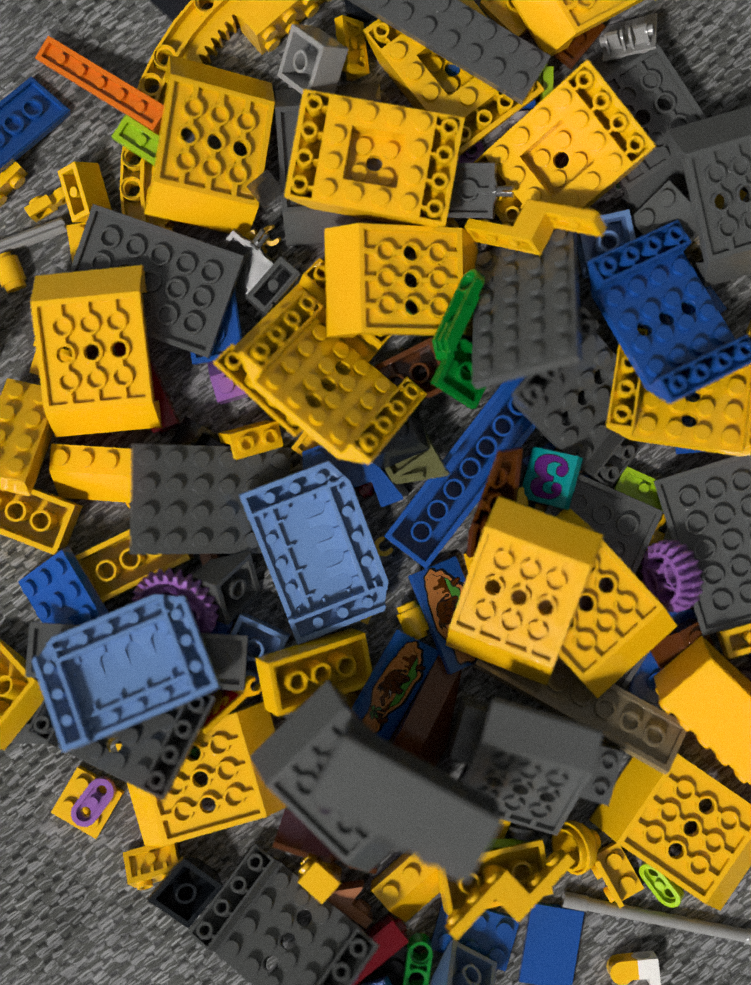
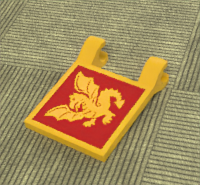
M254 676L246 677L244 691L217 689L209 694L217 699L201 732L207 734L246 697L257 695L262 691L260 684H256L251 689V683L256 680Z

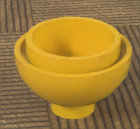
M574 820L565 821L558 835L552 834L553 852H558L562 849L575 861L567 870L573 875H582L593 867L597 859L598 849L601 846L600 836L594 829H589L582 823Z

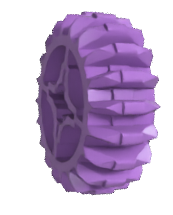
M662 540L648 546L647 551L643 555L644 558L641 561L643 568L639 570L643 574L641 581L644 582L645 587L667 611L671 613L680 612L691 608L700 600L699 594L703 592L700 585L704 582L700 578L702 570L697 566L699 560H694V552L688 551L686 544H680L679 540Z

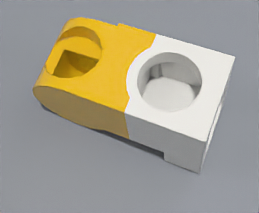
M654 951L612 955L607 961L608 973L611 979L618 985H626L632 980L646 979L649 985H661L659 960Z

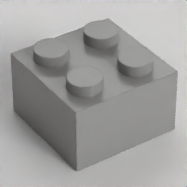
M292 24L277 76L301 94L303 89L335 94L348 48L317 26Z

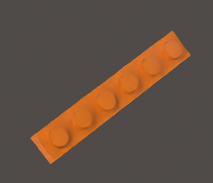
M47 36L35 56L36 60L123 114L128 115L154 133H159L164 108L163 104L52 37Z

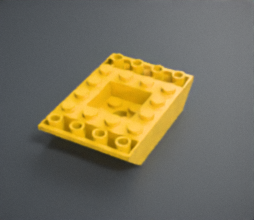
M459 0L486 17L474 0ZM377 19L363 30L379 64L415 109L465 118L459 155L483 139L545 90L536 81L521 105L461 68L456 76H449L445 72V68L448 65H454L453 63L380 19Z
M587 59L473 163H496L498 186L514 185V191H504L514 192V197H498L495 204V213L500 220L513 226L527 199L534 201L545 200L556 205L568 204L579 209L589 208L633 171L656 145ZM564 152L568 155L569 162L566 167L558 168L555 163L556 156Z
M303 89L284 198L314 210L387 223L430 227L446 226L465 118ZM370 159H379L382 162V167L378 171L369 170L367 162Z

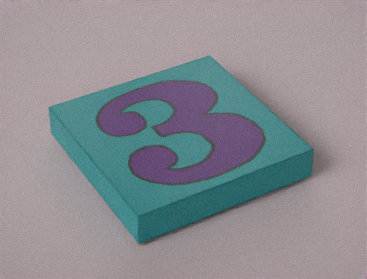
M533 447L522 485L527 499L569 510L583 458Z

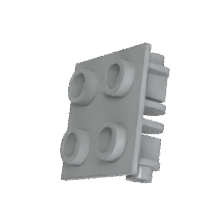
M655 13L606 26L604 36L599 37L600 46L604 48L603 62L618 60L625 56L646 53L649 50L656 49L658 14Z

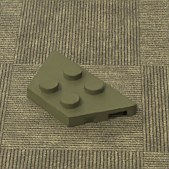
M426 431L425 435L429 450L385 468L391 481L396 485L445 477L450 474Z

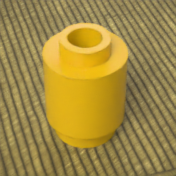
M10 252L1 253V287L5 288L7 293L25 288L27 286L25 282L27 278L18 256L11 255Z
M416 600L396 607L398 611L397 618L404 633L416 639L428 635L426 632L429 629L428 624Z

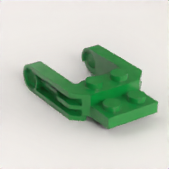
M476 269L469 270L462 277L432 339L435 357L440 361V364L431 384L470 409L477 408L486 387L476 389L472 384L473 344L466 339H461L480 299L479 293L485 281V276Z

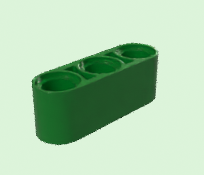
M415 933L409 938L401 985H428L433 951L431 940L424 933ZM418 945H423L427 948L423 953H416L413 949ZM413 972H419L423 975L418 980H413L409 977Z

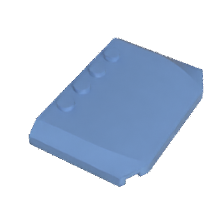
M328 460L239 494L298 645L385 611L388 579L351 481Z
M154 594L52 637L46 643L45 649L31 660L62 752H68L93 743L220 688L190 604L185 596Z

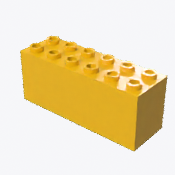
M701 636L654 676L655 691L660 698L658 702L668 714L672 712L678 717V722L686 731L692 730L704 748L708 749L710 747L724 766L730 765L742 783L748 782L751 785V681Z

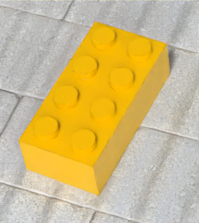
M248 0L236 11L242 33L263 55L266 51L272 52L278 47L280 39L286 34L289 35L292 24H299L306 17H313L318 12L319 6L326 0Z
M7 378L0 395V490L30 496L54 433L44 412L41 385Z
M33 487L30 496L0 490V534L55 555L67 547L83 506L36 487Z
M130 529L75 556L103 603L137 587L142 578L147 577L150 572L155 574L158 569H161L165 573L168 568L172 570L195 558L193 554H129Z
M352 628L255 658L265 710L278 717L296 711L328 679L343 694L363 688L372 673L366 634Z

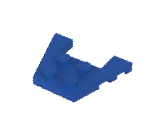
M322 445L302 452L303 469L328 460L351 481L353 488L372 482L381 508L404 499L381 468L372 462L366 464L338 459Z

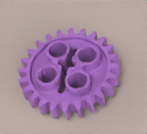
M168 568L165 574L161 569H158L155 574L150 572L147 577L142 578L134 590L135 596L132 598L134 602L154 594L187 596L201 633H211L219 617L215 613L218 606L212 604L215 597L206 595L209 588L201 589L199 587L201 580L194 583L191 581L192 575L189 574L185 578L181 570L176 575L173 574L171 568Z

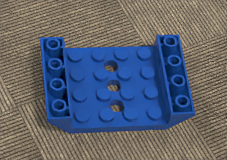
M679 220L587 262L593 300L645 389L669 404L751 364V340L748 335L737 340L733 336L683 252L692 242ZM681 304L688 305L692 310V314H685L681 309ZM659 315H666L670 319V325L663 324L659 319ZM637 325L645 326L648 329V336L641 335L637 330Z

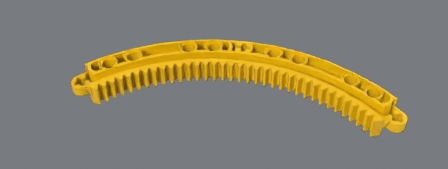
M190 0L174 19L155 48L137 89L164 105L167 83H164L167 65L161 64L162 60L169 55L202 64H211L209 55L217 56L215 46L223 48L221 39L229 41L230 36L228 32L237 33L235 25L240 24L236 11L248 0ZM207 3L213 4L212 8L208 10L202 9L203 5ZM152 85L159 86L155 93H148V89ZM123 146L120 168L122 214L173 231L174 223L171 220L144 215L147 190L152 184L154 166L142 158L138 164L131 165L130 160L137 155ZM140 187V191L136 196L128 195L131 188Z

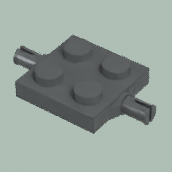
M457 163L447 218L495 219V204L498 197H514V192H504L514 191V185L498 186L496 163Z
M233 229L220 246L222 249L245 257L235 287L237 300L242 304L247 300L246 295L275 263L261 248L268 237H270V234L267 232L260 240L261 236L265 233L264 229H260L253 240L246 238L239 231Z

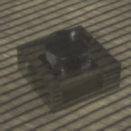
M268 169L247 185V188L264 209L285 193Z

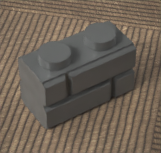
M280 256L246 295L247 301L266 316L291 291V287L298 283L301 279V274Z

